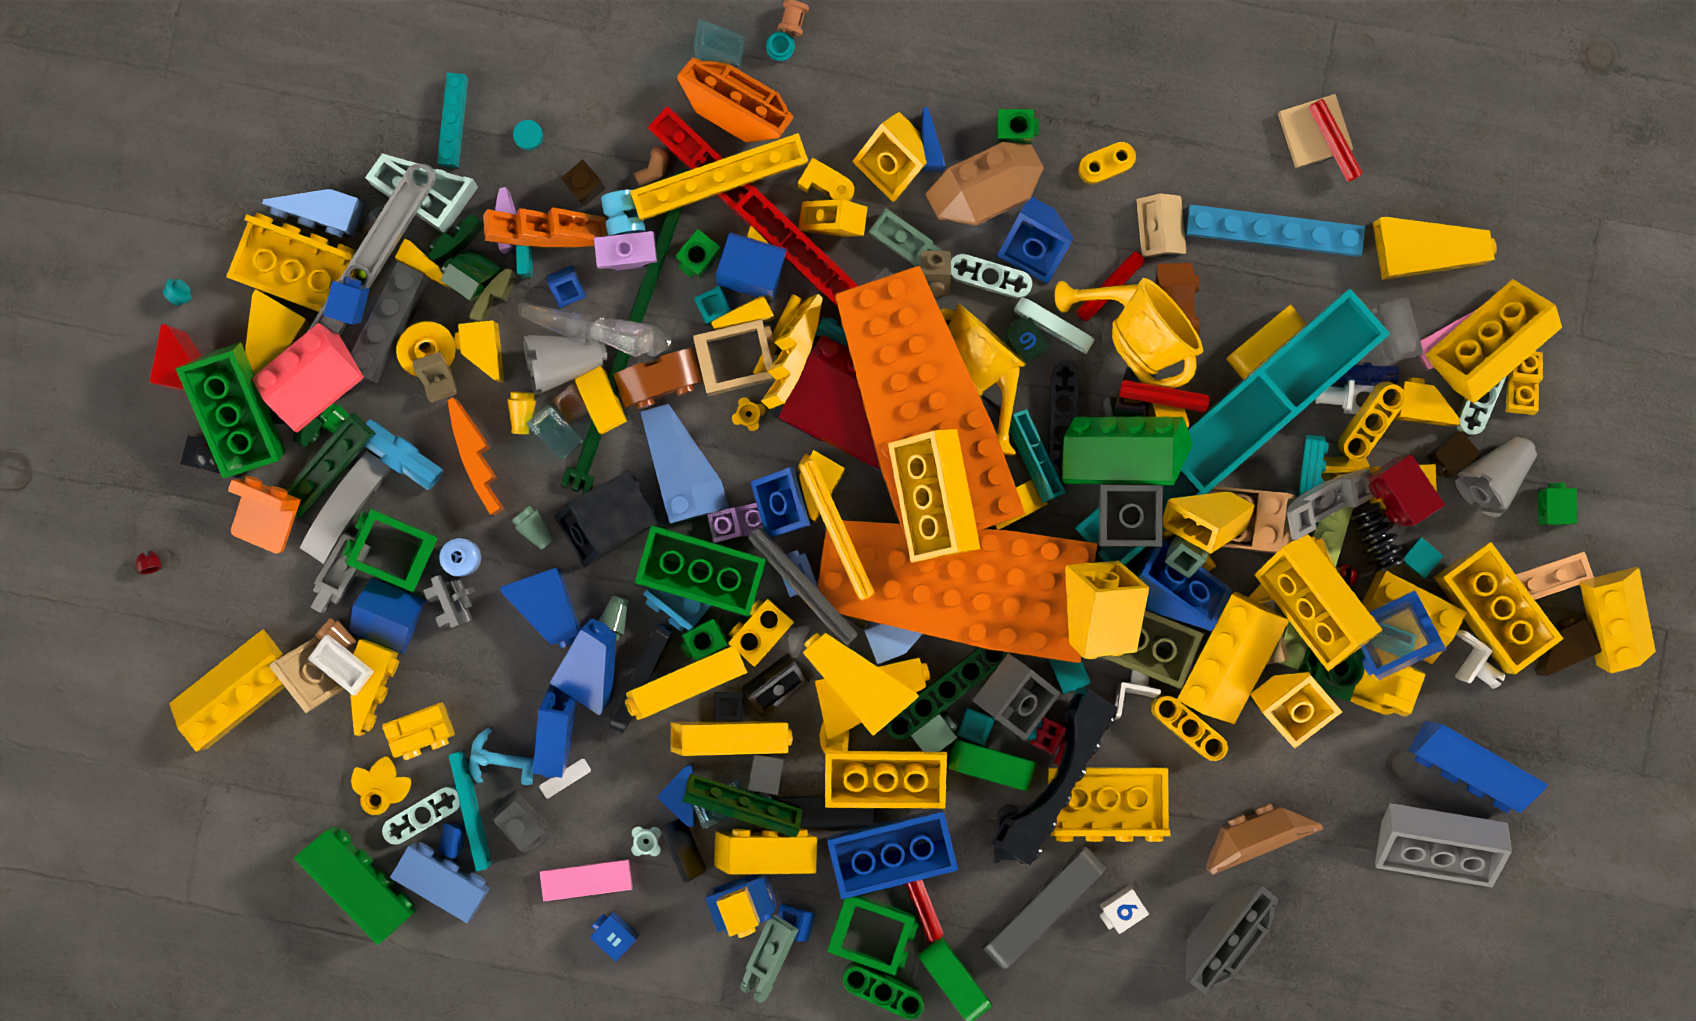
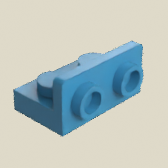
M649 588L643 593L648 598L645 603L657 613L663 610L671 616L668 622L681 632L685 628L691 631L711 607V605L654 588Z

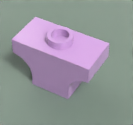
M653 231L594 238L598 269L610 268L615 269V271L645 268L646 264L657 262Z

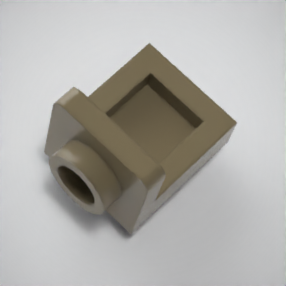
M922 251L921 269L933 296H950L951 252Z
M441 352L426 355L423 358L412 361L414 371L423 383L427 399L430 403L457 393L453 372Z

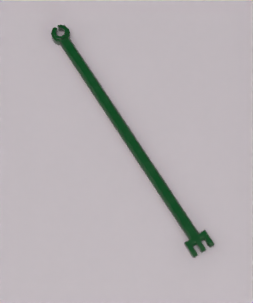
M681 169L674 174V176L687 171L686 169ZM684 206L666 212L655 242L657 262L647 264L608 374V380L615 395H617L619 389L613 374L627 367ZM593 420L575 469L567 467L561 482V487L567 488L570 479H575L572 486V491L578 492L581 483L585 482L583 494L592 490L596 477L589 475V471L602 437Z

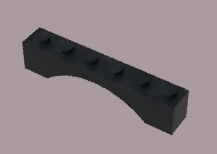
M1077 688L1064 712L1065 727L1067 728L1065 731V746L1054 778L1033 803L1004 819L991 843L992 845L1028 865H1031L1033 861L1039 858L1043 850L1042 844L1045 838L1054 831L1057 825L1056 818L1061 809L1065 808L1072 798V789L1076 782H1079L1084 777L1087 769L1086 764L1090 757L1099 750L1101 745L1100 739L1103 733L1112 726L1117 706L1090 689Z

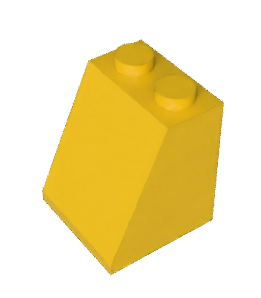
M1119 560L1066 565L1069 644L1083 658L1096 659L1099 656L1108 655L1122 656L1126 653L1137 652L1149 587Z

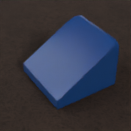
M573 265L546 277L559 309L586 298Z
M444 823L439 852L453 859L459 856L462 851L466 827L459 824Z
M780 904L777 916L799 929L794 941H808L815 913L794 906Z

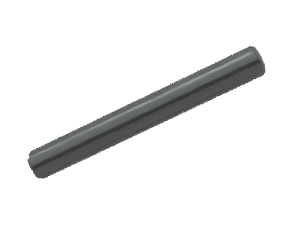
M755 529L749 536L752 544L844 645L850 644L857 637V632L764 529Z

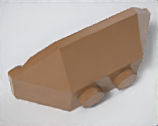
M1002 142L949 167L925 195L938 220L978 225L1029 201L1043 173L1044 167L1031 144Z
M1271 803L1260 805L1254 809L1256 813L1247 817L1244 814L1236 815L1227 820V825L1221 827L1205 865L1206 869L1210 874L1215 875L1269 851L1323 830V827L1320 823L1281 806H1272Z

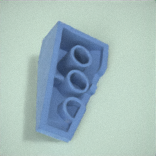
M665 404L641 411L670 524L674 525L705 516L709 513L729 509L721 479L671 406Z

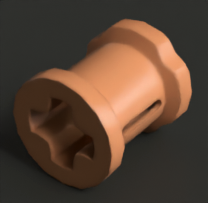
M784 0L783 6L785 10L782 22L779 23L777 30L779 32H786L793 37H801L803 32L801 30L805 13L809 11V6L796 0Z

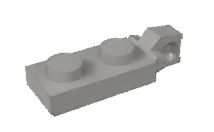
M343 532L314 582L315 587L313 591L318 593L311 608L319 613H325L331 602L336 604L339 602L358 569L346 565V556L342 555L348 540L355 539V537L346 532ZM364 543L357 559L364 561L371 546Z

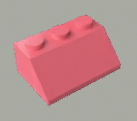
M317 323L251 379L264 402L293 431L298 433L361 381L364 376L340 335Z

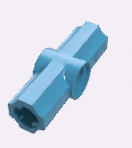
M369 419L366 424L376 435L365 447L380 456L382 462L398 473L406 474L423 488L431 490L441 478L444 469L419 453V449L398 435H393L379 423Z

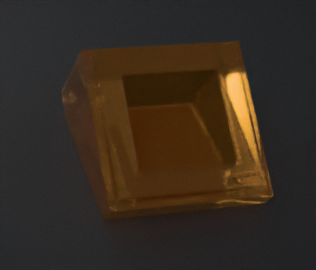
M576 382L569 385L553 399V402L569 424L588 412Z

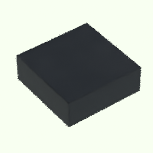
M714 692V722H744V692Z

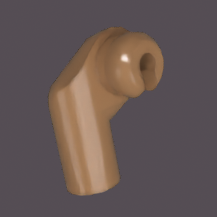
M654 147L650 152L651 158L648 167L634 173L639 186L660 179L665 175L669 163V154L663 147Z

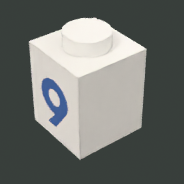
M1129 885L1099 904L1104 911L1099 916L1109 930L1114 927L1119 934L1149 915Z

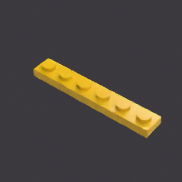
M799 133L632 190L630 193L640 221L807 164L808 158Z

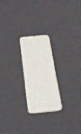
M582 758L566 768L562 778H550L541 784L539 788L548 799L591 772V769L585 759Z

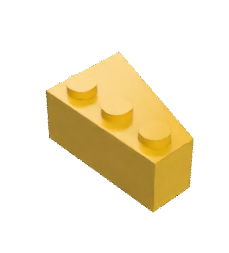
M749 829L715 831L714 867L727 874L816 873L817 837L808 834L807 829H800L797 837L770 829H761V832H750Z

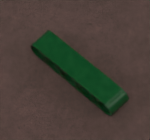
M976 648L919 692V697L894 718L902 717L907 720L908 728L905 732L898 734L892 730L891 724L894 719L886 724L889 735L897 740H903L912 735L994 672L1008 652L1002 651L1000 659L992 662L986 657L987 649ZM974 663L977 665L978 674L974 679L968 680L964 678L962 669L965 664ZM944 681H950L955 686L954 694L950 697H942L939 694V685ZM921 699H926L931 703L932 708L927 715H919L915 711V705Z

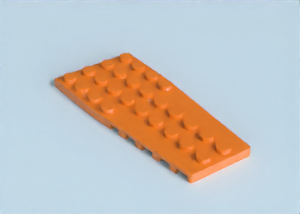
M916 266L837 293L835 300L848 342L850 357L856 372L858 387L864 402V409L869 421L878 462L905 539L906 534L888 443L934 430L957 429L977 531L1025 515L994 426L921 267Z
M842 520L874 590L872 596L861 600L854 590L826 527L817 589L841 615L990 650L1076 663L1081 662V655L1069 644L1065 569L1066 565L1095 563L1097 543L1008 530L983 529L977 531L980 549L911 563L908 545L900 524Z

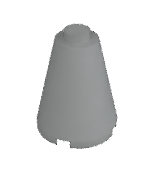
M524 336L525 359L527 369L530 370L531 377H534V379H530L534 394L546 392L576 379L598 366L603 367V361L607 360L605 344L599 343L597 338Z
M1514 437L1468 465L1457 474L1459 477L1455 480L1460 494L1471 505L1476 502L1483 508L1480 512L1492 517L1501 516L1510 506L1537 457L1535 445L1527 438Z

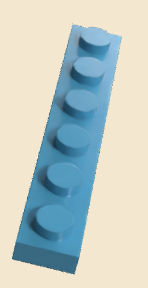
M1190 204L1188 206L1185 235L1360 257L1363 250L1365 226Z

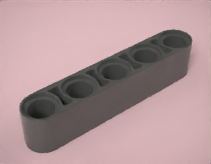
M1085 845L1082 846L986 941L982 949L1003 970L1010 967L1102 875L1106 866Z

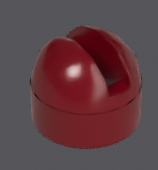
M148 551V556H145L144 552H142L136 558V567L139 575L152 574L162 569L160 558L152 551Z
M1349 564L1336 566L1337 572L1343 580H1345L1346 568L1349 569L1348 583L1346 584L1349 587L1354 585L1358 577L1356 569Z

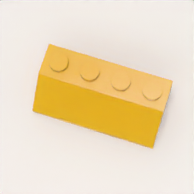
M1512 279L1428 351L1425 356L1454 391L1475 404L1562 328L1556 305Z
M957 429L934 430L888 443L911 563L980 549Z
M1308 534L1283 546L1254 574L1327 671L1341 663L1382 631L1373 616L1367 611L1356 594L1350 589Z
M1492 542L1456 560L1433 577L1452 604L1467 612L1464 620L1478 639L1493 650L1490 655L1504 673L1517 674L1563 640L1560 633Z
M1237 591L1233 593L1177 700L1204 715L1235 724L1289 623L1288 618Z
M264 629L169 703L177 728L196 752L208 749L285 688L269 667L275 660L284 656V654Z
M826 751L825 808L945 809L947 752Z

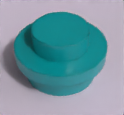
M775 32L766 41V51L771 59L779 62L786 61L793 55L795 43L788 33Z
M168 279L165 282V288L162 292L171 303L176 306H182L184 303L191 301V289L185 282L180 279Z

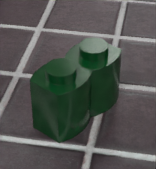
M471 249L467 252L462 251L456 258H449L441 269L443 273L441 281L468 300L474 301L503 269L474 249Z

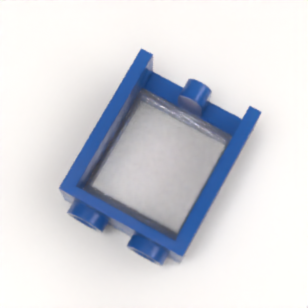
M1415 590L1369 612L1382 631L1361 647L1365 655L1361 662L1368 675L1374 674L1380 681L1435 653L1447 650Z

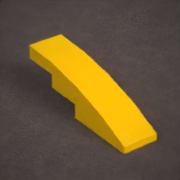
M819 294L802 301L774 342L782 351L768 370V373L776 380L761 400L769 409L784 404L800 378L818 327L822 297Z

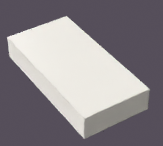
M325 635L308 657L309 661L353 696L359 693L374 673L370 667L330 635Z

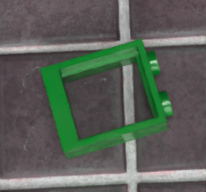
M371 507L368 508L367 513L362 511L355 524V528L359 529L354 540H348L342 553L343 556H346V565L414 592L438 537ZM374 520L420 538L403 578L357 559Z
M861 895L845 898L834 926L827 952L896 975L898 968H904L908 952L904 951L907 940L913 941L918 923L914 922L915 917L913 913ZM855 906L904 923L891 962L842 946Z

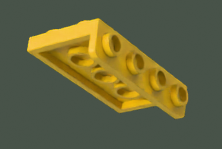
M257 212L255 217L246 214L244 220L248 223L226 277L320 312L328 299L332 281L341 278L354 257L356 250L342 244H338L337 248L326 245L327 239L311 233L309 238L299 234L301 229L283 223L282 227L272 224V218ZM358 268L352 272V278L356 277Z
M1048 767V785L1054 778L1058 767ZM1086 767L1084 777L1079 782H1076L1071 791L1072 798L1069 804L1061 809L1056 818L1057 825L1050 834V836H1056V841L1062 842L1074 841V836H1085V840L1091 842L1104 841L1103 836H1115V841L1121 842L1133 841V836H1145V841H1163V836H1171L1168 812V768Z

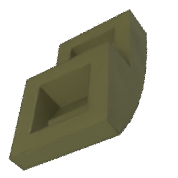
M506 268L487 285L476 301L469 316L470 319L475 322L487 321L495 298L507 302L516 278V274L512 270Z

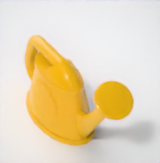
M1142 278L1138 284L1081 290L1071 288L1065 281L1057 283L1054 293L1055 303L1061 313H1066L1072 304L1079 301L1116 300L1124 305L1125 308L1112 323V339L1117 352L1141 383L1177 388L1185 385L1192 379L1197 367L1195 356L1203 352L1201 340L1179 306L1153 281ZM1184 360V370L1178 375L1160 380L1154 379L1150 375H1155L1160 370Z
M958 303L956 305V310L941 309L944 320L950 321L948 328L978 394L981 396L984 393L983 391L995 383L1000 387L1002 401L996 434L1004 455H1016L1015 450L1009 443L1008 433L1020 366L1023 367L1026 363L961 304Z

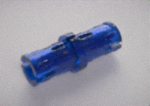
M1364 362L1363 365H1354L1347 371L1348 374L1341 376L1337 382L1354 380V382H1362L1363 385L1381 382H1391L1396 385L1399 376H1387L1386 374L1399 373V368L1397 365L1375 366L1371 362Z

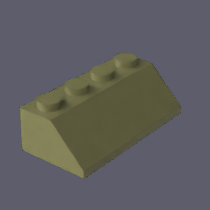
M1145 609L1137 652L1126 653L1122 656L1108 655L1099 657L1182 689L1204 633Z

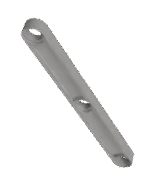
M413 164L407 169L339 280H343L344 276L352 277V272L359 268L366 274V281L361 286L371 287L435 183L436 174L431 166L427 164ZM419 168L424 169L428 173V181L423 186L417 185L413 179L414 172ZM326 300L308 331L319 323L341 335L348 323L323 316L327 304Z

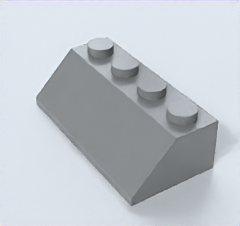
M1390 803L1381 821L1375 868L1493 888L1512 852L1509 826L1506 822Z

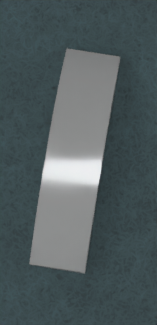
M366 451L330 496L313 522L300 548L325 565L343 532L347 530L371 493L377 491L392 468L369 451Z
M1362 469L1336 477L1306 491L1296 498L1286 511L1291 539L1298 540L1316 530L1315 523L1346 506L1356 508L1374 498L1368 488L1370 482L1366 477L1370 475V469Z

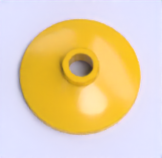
M430 321L419 322L408 327L400 335L396 345V355L400 365L405 371L414 376H417L414 371L412 361L423 358L426 355L441 352L450 366L456 353L455 341L450 331L441 324ZM424 342L429 343L428 348H419L420 344Z

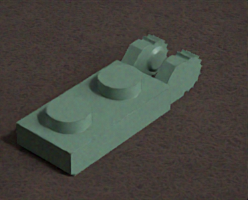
M886 208L868 232V234L915 267L917 265L921 267L922 251H942L933 244L931 239Z
M771 915V919L767 921L746 966L747 971L740 985V989L743 992L750 993L754 986H756L755 984L758 979L761 978L754 998L759 1003L768 998L773 988V983L799 929L779 916Z

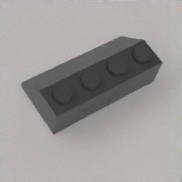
M391 258L387 259L370 287L361 323L347 324L340 335L364 378L377 384L396 350L400 335L407 329L431 282V279L424 274Z

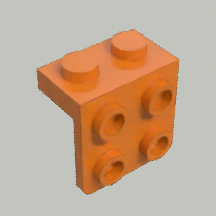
M245 476L244 479L231 480L228 491L241 496L231 527L232 535L273 553H282L285 549L300 499L288 495V491L282 488L266 486L262 484V480L255 477Z

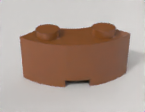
M1157 264L1155 284L1173 299L1189 319L1197 334H1199L1200 321L1199 317H1195L1194 301L1195 293L1199 292L1200 279L1199 275H1194L1193 264Z
M693 348L665 354L655 361L641 362L613 374L624 407L637 405L638 410L650 407L655 404V399L675 392L677 396L689 394L694 391L693 386L703 382Z

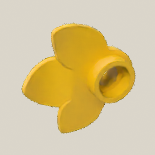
M388 756L376 761L370 771L356 767L352 774V788L361 796L360 803L363 810L371 815L382 814L389 808L390 804L401 802L407 796L411 787V778L396 777L395 765ZM374 794L379 795L381 798L379 805L372 803V796Z

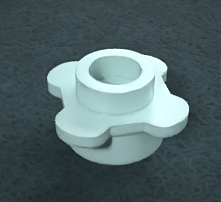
M637 826L632 830L634 845L631 851L635 856H640L641 854L657 856L660 853L661 848L658 845L661 831L658 827L643 829ZM644 839H648L649 843L645 844Z

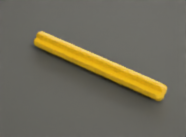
M810 459L801 463L799 468L858 598L863 600L872 596L874 590L815 460Z

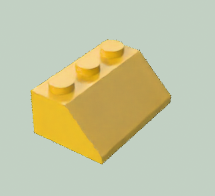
M1636 566L1579 581L1587 621L1601 650L1600 653L1594 655L1596 665L1609 673H1615L1643 664L1656 650L1639 567Z
M1378 571L1362 601L1367 611L1371 612L1415 590L1446 648L1454 639L1467 612L1388 571ZM1410 609L1381 622L1417 635L1413 651L1428 645ZM1443 651L1435 653L1423 659V661L1433 664Z

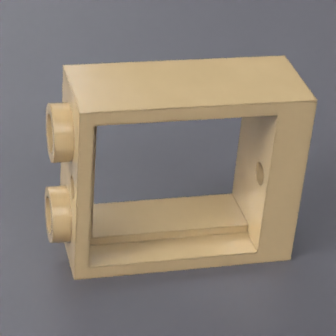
M762 320L693 336L708 396L776 380L768 373V370L777 359V354H770L768 345L774 343L770 326L764 327ZM757 331L767 371L717 383L708 342Z

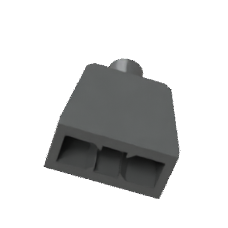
M518 790L495 810L494 823L522 852H534L555 832Z

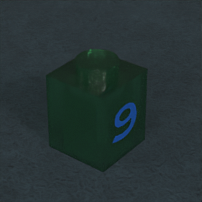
M1019 318L1006 327L1009 332L1004 336V339L1026 364L1050 348L1049 343L1031 318L1025 321Z

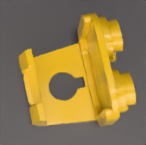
M1375 648L1383 666L1401 658ZM1408 666L1379 681L1374 674L1369 676L1366 670H1364L1363 677L1355 686L1350 701L1380 714L1390 715L1396 713L1401 716H1408L1412 713L1426 674Z

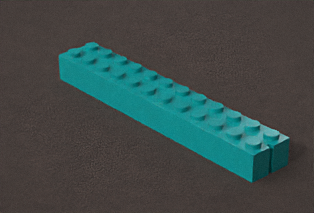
M1347 289L1337 296L1188 427L1193 446L1175 484L1163 485L1162 518L1169 499L1207 494L1390 335L1389 331L1351 289ZM1099 505L1074 526L1087 542L1097 543L1100 548L1096 552L1104 562L1119 560L1125 565L1146 547L1100 546L1098 544Z

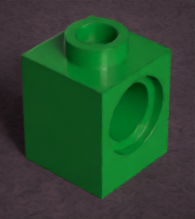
M998 109L996 115V145L1002 142L1032 144L1034 136L1039 135V118H1034V109ZM1014 121H1020L1025 125L1026 130L1022 133H1015L1010 128V124Z
M697 229L675 256L678 262H680L678 268L690 278L695 274L701 279L720 256L722 249ZM694 250H702L705 252V258L700 263H693L689 259L690 254Z
M1548 483V488L1537 490L1538 525L1577 524V488H1566V483Z
M716 618L683 634L684 641L680 643L688 659L693 657L695 662L729 645ZM699 633H706L711 638V644L706 650L699 649L695 644V638Z

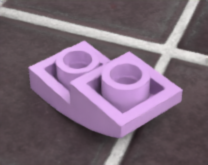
M757 503L707 514L713 543L747 536L755 529L763 528Z

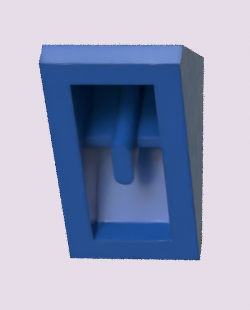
M693 763L687 764L657 796L687 826H694L696 823L695 805L682 802L687 778L690 773L694 774Z

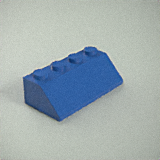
M1425 720L1408 750L1416 755L1415 762L1428 769L1432 765L1442 770L1440 776L1454 784L1460 780L1468 785L1466 791L1481 799L1486 795L1494 800L1492 806L1507 814L1510 810L1521 813L1548 785L1440 723Z
M935 809L827 836V843L841 899L958 870L943 809Z

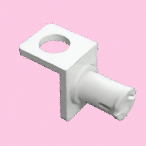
M1349 380L1344 385V388L1329 387L1315 399V404L1342 405V408H1344L1343 413L1356 414L1360 409L1356 404V396L1361 392H1368L1370 394L1375 386L1355 385L1354 380Z
M1458 629L1456 635L1474 649L1455 677L1458 680L1471 683L1477 676L1492 689L1499 687L1502 683L1496 679L1499 678L1504 681L1505 674L1486 661L1493 650L1467 631Z
M1132 670L1131 682H1122L1117 686L1114 705L1118 708L1114 714L1115 720L1121 717L1125 692L1154 698L1161 694L1160 689L1151 688L1148 685L1149 676Z

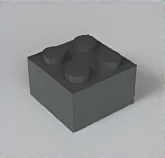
M1099 484L1098 544L1100 546L1162 547L1163 485Z
M1008 653L980 689L973 702L1026 741L1061 693Z

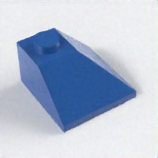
M1031 196L1018 215L997 256L1048 284L1074 238L1056 209Z

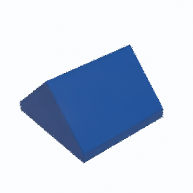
M730 232L716 272L717 286L720 285L721 287L757 298L764 296L767 301L773 302L787 249Z
M371 578L353 604L349 633L405 654L427 599Z

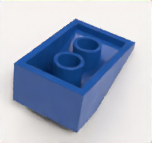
M1162 538V547L1152 546L1142 556L1133 573L1149 587L1145 609L1212 631L1233 589L1201 566L1190 578H1187L1166 564L1164 561L1170 543Z

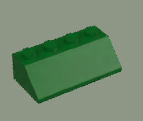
M241 342L212 351L176 368L223 479L277 462L282 458L286 449L276 425L272 422L269 408L251 379L255 375Z
M1074 417L1064 436L1063 482L1066 484L1174 485L1193 446L1184 417Z
M651 525L634 583L750 616L767 559Z
M335 826L331 827L293 859L377 945H380L417 911L413 907L414 902L406 893H399L392 886L393 880L382 870L379 872L371 864L373 860L369 854L362 849L358 850L351 843L352 838L344 829H337Z

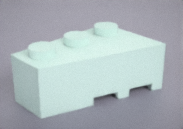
M382 154L365 178L373 187L390 198L407 169L411 165L418 163ZM419 168L414 172L413 179L415 183L420 186L427 183L428 173L424 169ZM434 169L436 174L435 183L415 215L441 233H446L478 186L472 178L460 177L443 170Z

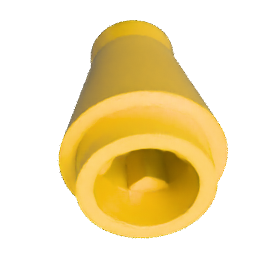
M511 391L510 398L507 399L512 426L511 433L529 434L537 400H534L533 392Z

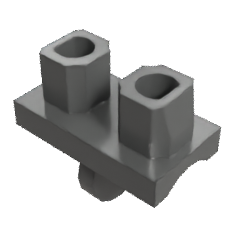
M449 573L431 578L432 583L425 587L423 591L430 603L437 600L441 602L444 610L435 613L438 626L440 628L448 626L453 628L473 621L468 608L472 607L468 596L476 593L474 587L465 589L461 579L456 581L455 577Z

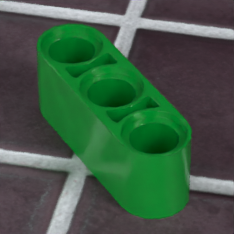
M959 739L954 740L947 768L1024 791H1030L1037 766L1035 761Z
M942 937L918 954L921 962L965 1021H975L993 1007L986 994Z
M852 962L845 967L843 985L848 992L905 1019H916L922 1014L924 1010L923 996L916 988L858 962ZM853 971H859L865 978L862 983L855 985L849 982L848 975ZM880 984H887L892 990L888 996L880 997L875 993L876 987ZM907 997H915L919 1003L916 1008L908 1010L903 1007V1000Z

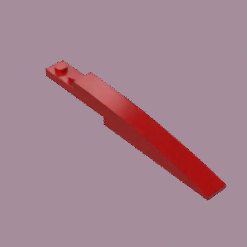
M668 106L647 127L690 170L723 159ZM746 184L716 195L749 227L753 226L769 244L787 249L785 260L837 308L836 294L858 287L840 267L754 186Z

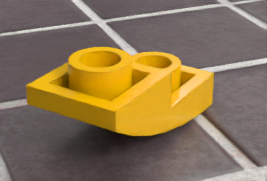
M1533 352L1508 374L1505 412L1535 415L1539 411V383L1543 380V352Z
M601 366L575 379L586 408L601 435L627 422L619 399L613 393L606 372Z

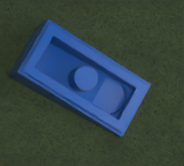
M924 107L921 113V140L927 163L921 170L923 172H944L946 164L929 108Z

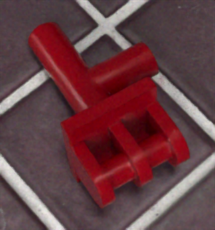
M1044 716L1041 719L1043 721L1041 728L1037 727L1036 729L1038 733L1036 739H1032L1030 743L1052 755H1055L1058 746H1060L1053 762L1059 766L1065 746L1064 733L1067 728L1058 721Z

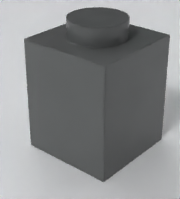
M754 754L748 790L771 799L772 794L778 795L785 757Z

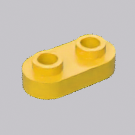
M1117 142L1090 153L1079 164V176L1088 184H1098L1125 173L1135 163V150L1128 143ZM1116 153H1125L1126 160H1118ZM1096 163L1099 166V171L1092 172L1089 169V165Z

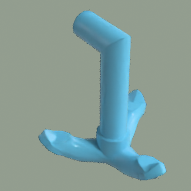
M490 728L485 729L475 738L471 748L469 770L476 783L480 784L483 782L479 764L482 766L492 764L522 769L521 784H533L534 758L483 750L482 746L487 741L488 735L492 732Z

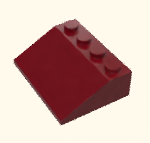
M822 334L778 418L881 470L849 349Z

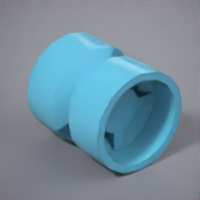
M632 190L615 191L601 197L603 213L609 216V219L605 222L608 236L646 232L644 220L640 221L630 191Z

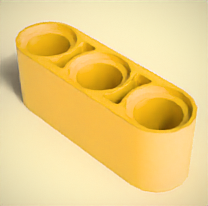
M1290 304L1232 352L1226 360L1240 377L1244 379L1307 323Z
M1381 382L1374 387L1338 440V448L1342 454L1352 460H1362L1369 455L1406 401V394L1400 386L1391 382ZM1389 389H1393L1395 392L1394 399L1390 403L1385 404L1383 401L1384 393ZM1371 414H1376L1378 417L1376 425L1367 428L1365 424L1366 418ZM1359 438V449L1355 452H1349V442Z
M1159 695L1153 699L1151 703L1152 715L1199 755L1210 761H1218L1225 757L1228 751L1226 740L1185 705L1169 695ZM1169 700L1172 703L1173 711L1169 716L1163 717L1159 712V706L1163 701ZM1191 719L1195 722L1196 729L1193 734L1187 736L1182 731V725L1186 720ZM1216 739L1219 744L1218 750L1210 755L1206 752L1205 745L1208 740Z

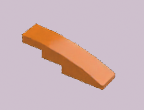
M554 207L548 213L520 208L516 214L487 209L483 215L485 241L538 247L595 246L594 238L608 236L605 223L606 217Z
M452 397L448 400L452 429L462 462L474 489L489 514L496 516L505 508L489 487V484L498 478L482 456L491 447L459 400Z

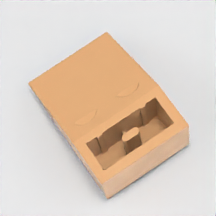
M1215 486L1207 493L1230 491L1255 505L1247 530L1222 547L1276 554L1283 546L1293 541L1286 511L1290 504L1298 498L1297 496L1282 492Z

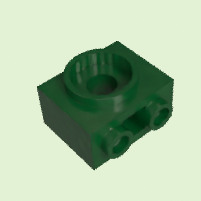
M1308 646L1298 673L1309 672L1328 695L1350 702L1355 686L1360 682L1364 674L1365 668L1361 659L1365 658V655L1360 648L1336 665L1335 668L1327 671Z

